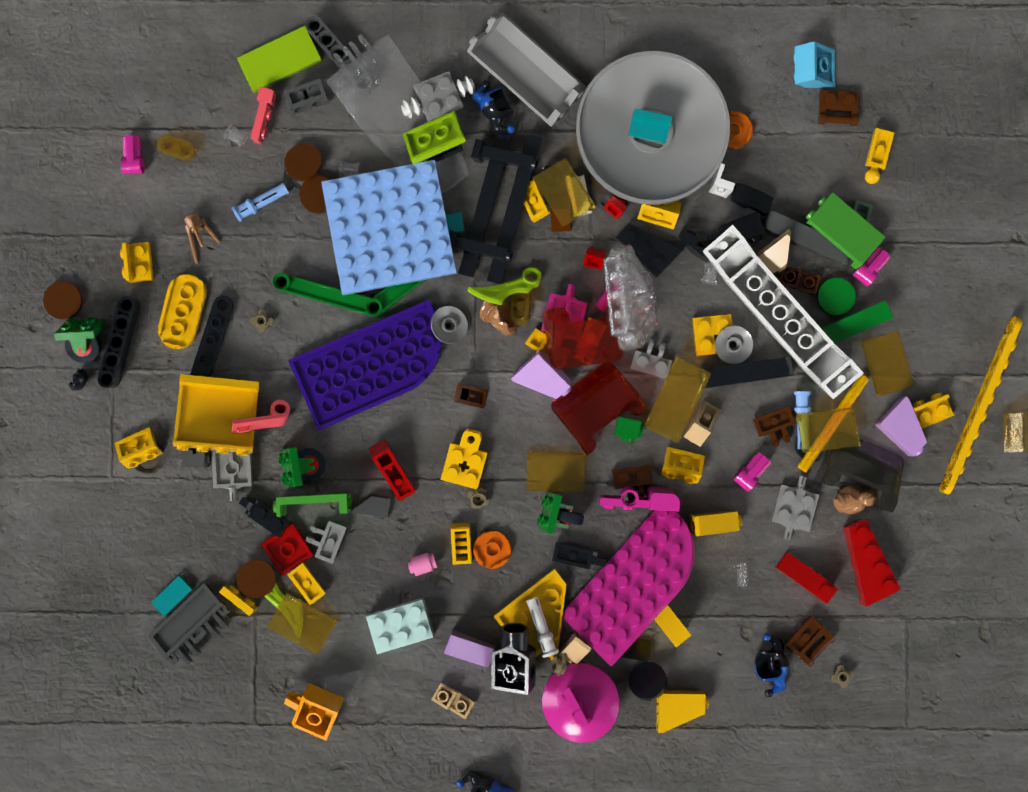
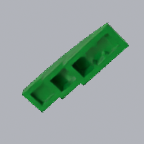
M885 300L821 329L833 343H837L894 317Z

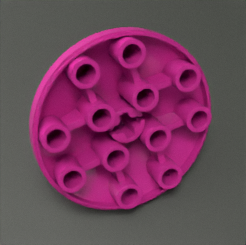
M572 663L567 665L563 675L557 676L554 673L550 677L543 691L542 707L548 724L558 735L573 742L584 743L601 738L612 728L619 714L620 698L615 683L601 668L588 663Z

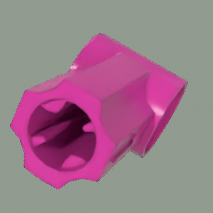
M126 135L123 137L121 171L123 174H143L145 166L141 156V137Z
M877 247L864 264L855 270L852 275L868 287L891 258L889 253Z
M757 452L750 462L736 473L733 480L749 492L757 484L758 478L771 462L760 452Z

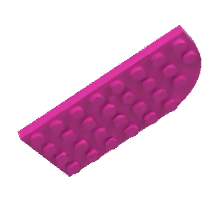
M655 510L563 611L562 618L610 666L615 664L680 592L691 574L695 559V545L692 533L682 517L676 511Z

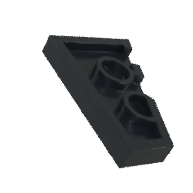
M631 224L616 237L656 278L683 251V249Z

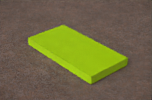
M305 26L237 58L253 93L259 92L260 87L267 88L322 61Z

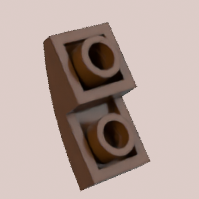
M787 266L782 270L779 281L785 287L817 295L822 276Z

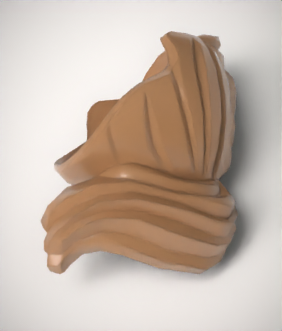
M487 301L483 303L479 314L484 322L491 323L492 326L501 331L505 336H510L517 331L515 323L517 314L511 310L507 302L504 301L502 305Z
M856 485L846 486L835 496L834 505L841 513L857 514L863 511L866 506L877 503L880 487L877 485L870 490H864Z

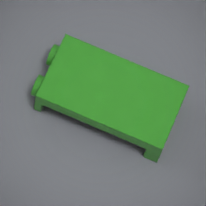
M834 193L829 197L824 196L817 204L820 207L816 211L812 209L805 217L808 221L804 225L813 226L853 260L851 266L856 270L864 264L886 238Z
M352 493L276 497V501L273 502V511L277 513V517L287 515V505L339 502L340 514L352 512Z

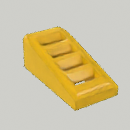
M452 523L450 528L453 565L471 564L470 523ZM466 531V533H455V532ZM456 538H467L465 541H455ZM457 546H467L464 549H456ZM456 554H468V556L456 557Z

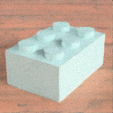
M424 597L369 613L366 616L377 654L434 637V630Z

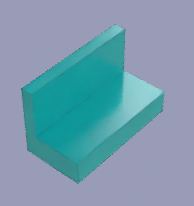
M635 108L628 136L666 144L673 116Z

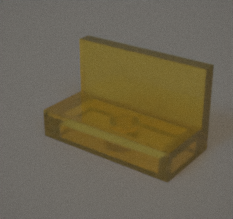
M1004 414V452H1028V414Z

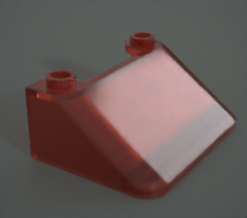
M625 300L613 302L609 309L610 317L570 322L569 314L563 308H552L544 312L543 321L551 365L556 369H565L620 360L623 355Z
M605 362L570 387L571 390L564 397L561 395L551 404L553 412L587 456L595 450L597 445L593 435L619 415L628 410L631 415L640 416L648 410L638 391L611 362Z

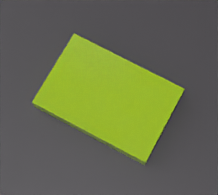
M455 110L402 133L413 165L466 142Z

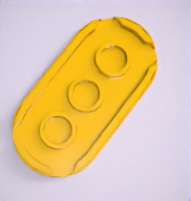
M179 275L170 282L158 324V334L163 343L173 349H184L190 346L198 333L207 290L203 281L194 275Z

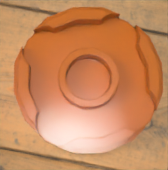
M730 111V137L727 149L736 150L744 147L749 142L753 134V126L745 114L739 111Z
M490 530L483 532L477 537L473 553L481 566L496 569L502 567L509 560L511 544L505 534Z

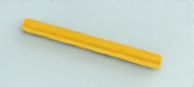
M861 375L855 380L810 449L798 464V468L801 471L807 472L845 417L869 381L865 375Z

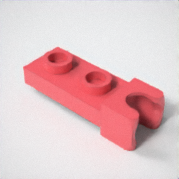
M259 88L257 96L259 106L251 134V139L254 143L262 144L263 139L267 137V121L271 120V108H275L277 94L272 89Z

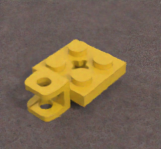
M467 428L462 435L460 444L450 443L440 480L478 490L488 453L479 450L482 439L480 431ZM469 436H473L475 440H469ZM463 461H466L467 465L470 466L465 471H462L461 467H459V463L462 464Z

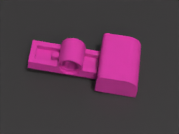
M630 486L622 488L619 495L599 494V504L605 509H615V506H618L624 510H634V507L658 511L679 512L680 500L669 487L648 486L646 497L638 496L635 489ZM628 492L634 494L633 499L630 501L624 500V496Z

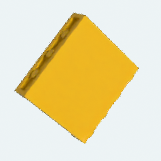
M180 374L173 447H177V450L188 451L189 448H196L198 452L217 450L219 454H228L231 451L237 452L236 454L241 456H248V453H252L255 430L232 433L231 429L233 420L256 417L259 382Z

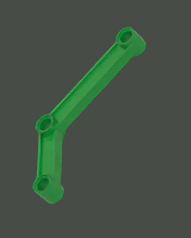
M284 273L276 274L273 277L272 283L281 292L377 318L428 279L386 287L373 298L355 293L342 295L341 289ZM286 278V286L279 287V280ZM374 303L379 304V310L376 313H371L370 306Z

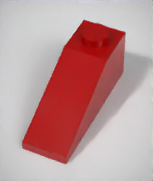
M386 439L369 447L372 459L399 501L416 492Z
M788 552L784 554L776 565L778 570L826 604L829 603L839 589Z

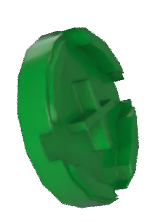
M843 278L828 279L818 289V306L828 315L839 316L845 314L852 309L855 303L856 294L854 287Z

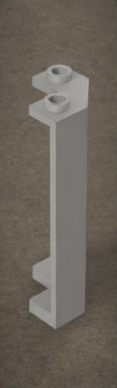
M503 12L496 16H491L487 22L488 27L485 32L478 36L474 35L471 38L467 52L552 127L564 117V113L571 105L574 106L587 87Z

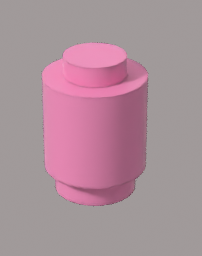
M427 552L411 557V562H408L410 573H414L415 576L434 571V568L438 567L434 553L429 554Z

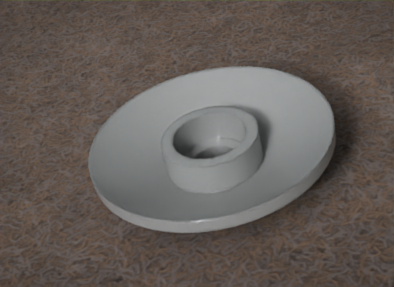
M444 306L433 314L431 329L435 337L441 342L454 344L465 337L468 330V322L461 310L453 306ZM445 323L449 324V329L445 328Z
M740 326L724 328L715 340L717 355L724 362L730 364H738L745 361L753 349V339L750 333ZM731 341L735 342V346L733 348L729 346V343Z

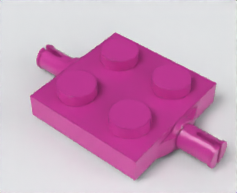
M568 284L566 295L560 296L553 293L549 295L541 331L551 333L556 337L553 346L556 349H561L564 338L579 340L587 303L573 297L575 285Z

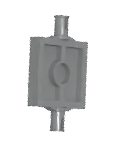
M211 450L213 488L229 489L230 501H237V489L253 486L252 453H248V456L237 455V452L229 451L228 454H219L217 450Z
M799 476L797 487H789L782 484L780 486L771 521L786 527L783 539L791 541L793 530L800 529L810 532L819 495L804 489L807 477Z

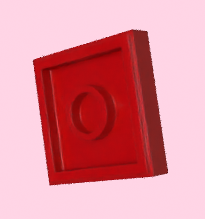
M295 523L287 527L281 538L274 535L261 544L281 576L315 555Z

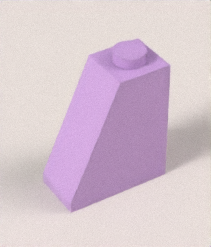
M541 349L515 371L511 377L513 382L555 399L561 395L563 397L567 395L571 390L572 380Z
M907 396L900 397L875 425L907 456H918L924 451L925 448L923 446L927 441Z
M453 629L444 654L488 668L491 663V653L496 646Z

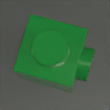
M617 417L614 436L622 437L621 441L628 443L638 440V437H642L644 426H641L642 421Z

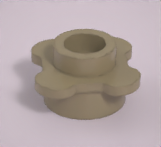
M259 310L258 314L250 319V323L258 328V332L264 333L273 324V319L268 317L264 310Z
M484 488L468 492L472 508L476 509L488 505L489 499L485 495L486 490Z
M564 655L554 657L552 660L551 669L557 676L563 675L567 669V661Z
M838 665L831 675V681L840 684L841 688H847L849 680L854 677V673L847 671L843 665Z

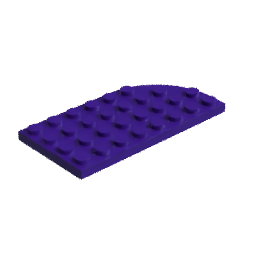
M430 300L288 360L318 431L408 393L421 385L429 377L438 362L441 351V341L435 337L431 329V319L435 312Z

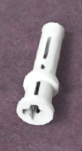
M535 597L527 600L526 602L538 634L537 642H540L543 651L542 657L545 658L559 653L552 638L554 635L552 632H549L539 598Z

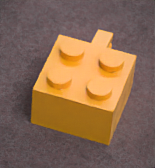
M308 683L304 694L289 691L284 704L296 711L292 720V725L295 728L326 741L345 698Z

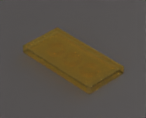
M676 357L644 427L679 443L712 373Z

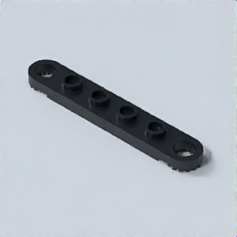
M218 296L213 302L190 375L212 376L234 308L233 301L227 296ZM222 300L228 302V308L224 311H221L218 306Z

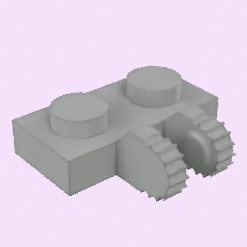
M650 339L646 353L635 350L630 369L667 379L672 360L662 358L666 343L661 342L658 355L654 356L651 355L654 340Z
M330 520L325 530L311 525L310 530L323 535L321 541L313 537H306L305 541L319 546L315 555L316 558L333 564L347 527Z

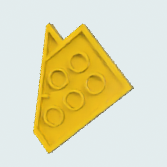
M554 568L497 612L494 618L501 627L508 623H521L528 626V644L536 649L537 657L543 651L540 642H537V630L526 601L538 597L549 632L553 633L554 636L552 638L556 649H558L567 584ZM558 653L549 656V658L553 660L554 657H557Z

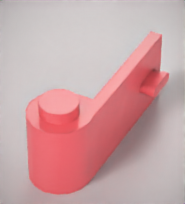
M276 400L272 403L268 416L233 420L232 433L283 426L288 421L290 406L284 400Z

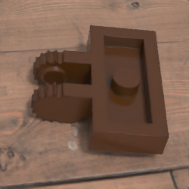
M789 406L752 419L758 437L769 434L774 447L779 446V441L775 434V431L778 430L781 432L783 441L785 443L790 442L786 427L796 424Z
M650 464L611 470L615 490L626 486H637L638 496L644 497L642 485L653 483ZM631 492L626 493L627 500H632L633 494Z

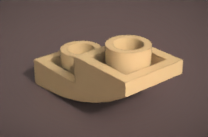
M440 683L431 699L465 720L476 704V701L443 683Z

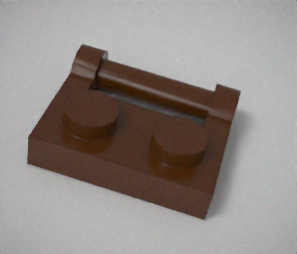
M820 90L818 124L840 123L857 126L859 120V92ZM826 111L850 112V116L826 115Z
M809 616L784 644L811 668L814 664L813 661L836 638L812 616ZM823 634L825 637L813 649V651L808 656H806L804 653L812 646V644L820 637V635Z

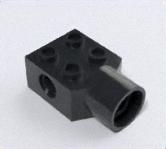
M508 623L501 627V643L491 653V689L529 695L535 687L536 649L528 644V626L521 623Z

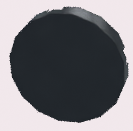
M654 662L640 663L633 668L628 679L629 688L634 696L644 701H651L656 697L662 696L668 683L666 673L661 666Z

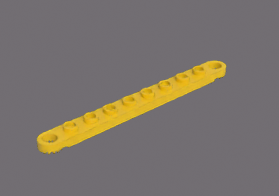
M1014 316L1010 319V324H1007L1005 334H1003L948 464L945 472L946 476L941 481L943 484H940L939 491L948 495L952 492L959 475L965 469L964 462L966 457H969L973 448L971 446L980 433L979 426L981 422L986 419L987 407L994 400L995 394L993 393L995 388L1002 381L1001 374L1003 369H1006L1009 364L1008 357L1010 352L1017 345L1016 338L1023 323L1021 318Z

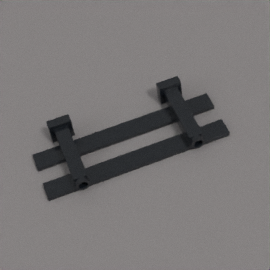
M497 133L493 147L487 146L483 140L475 139L471 158L474 162L481 164L483 159L489 160L468 239L462 238L455 231L450 230L449 233L453 254H457L458 250L464 251L458 274L473 278L480 255L493 258L487 281L497 284L503 283L508 262H511L513 257L512 246L533 170H536L538 166L537 156L542 137L527 134L522 153L508 151L513 133ZM504 164L516 166L518 169L497 245L495 246L483 243Z

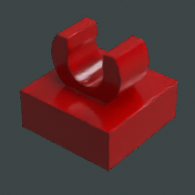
M612 195L603 209L618 220L627 209V206L624 205L626 200L620 197L617 199Z
M590 246V248H587L583 266L601 271L606 253H604L602 248L600 251L593 250L594 246Z

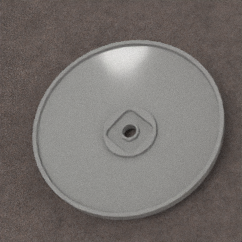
M643 51L629 54L617 59L601 70L583 94L576 120L578 148L583 162L592 176L614 195L627 201L647 205L675 202L688 197L704 186L723 161L730 137L729 111L723 94L715 81L700 66L687 58L662 51ZM635 108L673 116L666 144L628 136Z

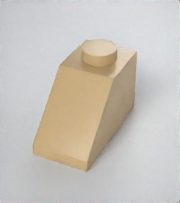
M790 229L758 252L757 257L772 273L776 271L779 273L787 267L792 232Z
M704 400L689 424L684 438L700 447L712 432L720 409Z
M574 631L561 648V653L570 664L572 662L578 664L590 652L592 647Z

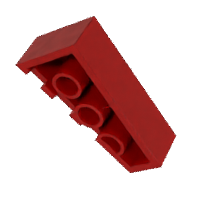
M860 518L843 526L860 604L867 607L900 591L901 588L867 520Z

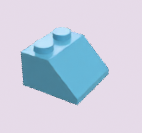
M815 41L795 46V84L804 88H834L835 50Z

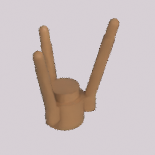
M195 213L187 216L184 221L194 261L198 264L199 261L192 233H195L201 247H204L199 233L203 229L202 226L217 243H220V240L207 225L205 219H200L199 215Z

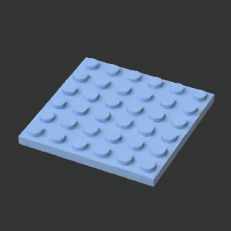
M435 160L321 182L342 295L457 274Z

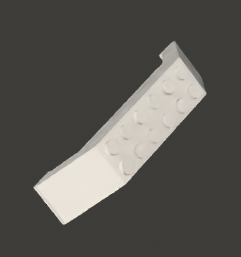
M733 225L702 251L734 293L801 369L832 399L837 397L864 374L854 361L833 343L757 257L746 239Z

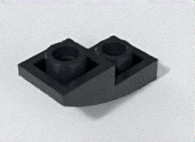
M741 183L735 184L730 197V201L744 209L749 207L763 216L768 215L774 199L760 190Z
M688 229L685 231L681 230L678 237L684 246L701 260L709 262L702 252L707 246L702 244L696 245L699 237H696V233Z

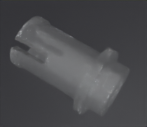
M738 562L735 566L737 570V587H748V569H750V566H748L747 562Z

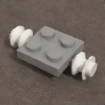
M448 71L417 83L413 88L419 100L417 101L413 97H411V102L408 103L403 100V105H401L402 112L411 119L413 113L420 115L422 108L429 122L454 110L463 109L464 106L459 95L465 97L466 92L473 94L475 89L474 82L471 78L469 79L467 76H464V81L461 82L457 79L455 86Z

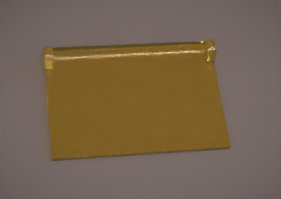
M566 158L533 177L562 227L596 208Z
M898 331L861 342L877 397L914 386Z
M853 407L796 414L802 453L860 446Z
M527 452L526 491L584 492L585 453Z
M286 593L267 628L318 655L337 620Z

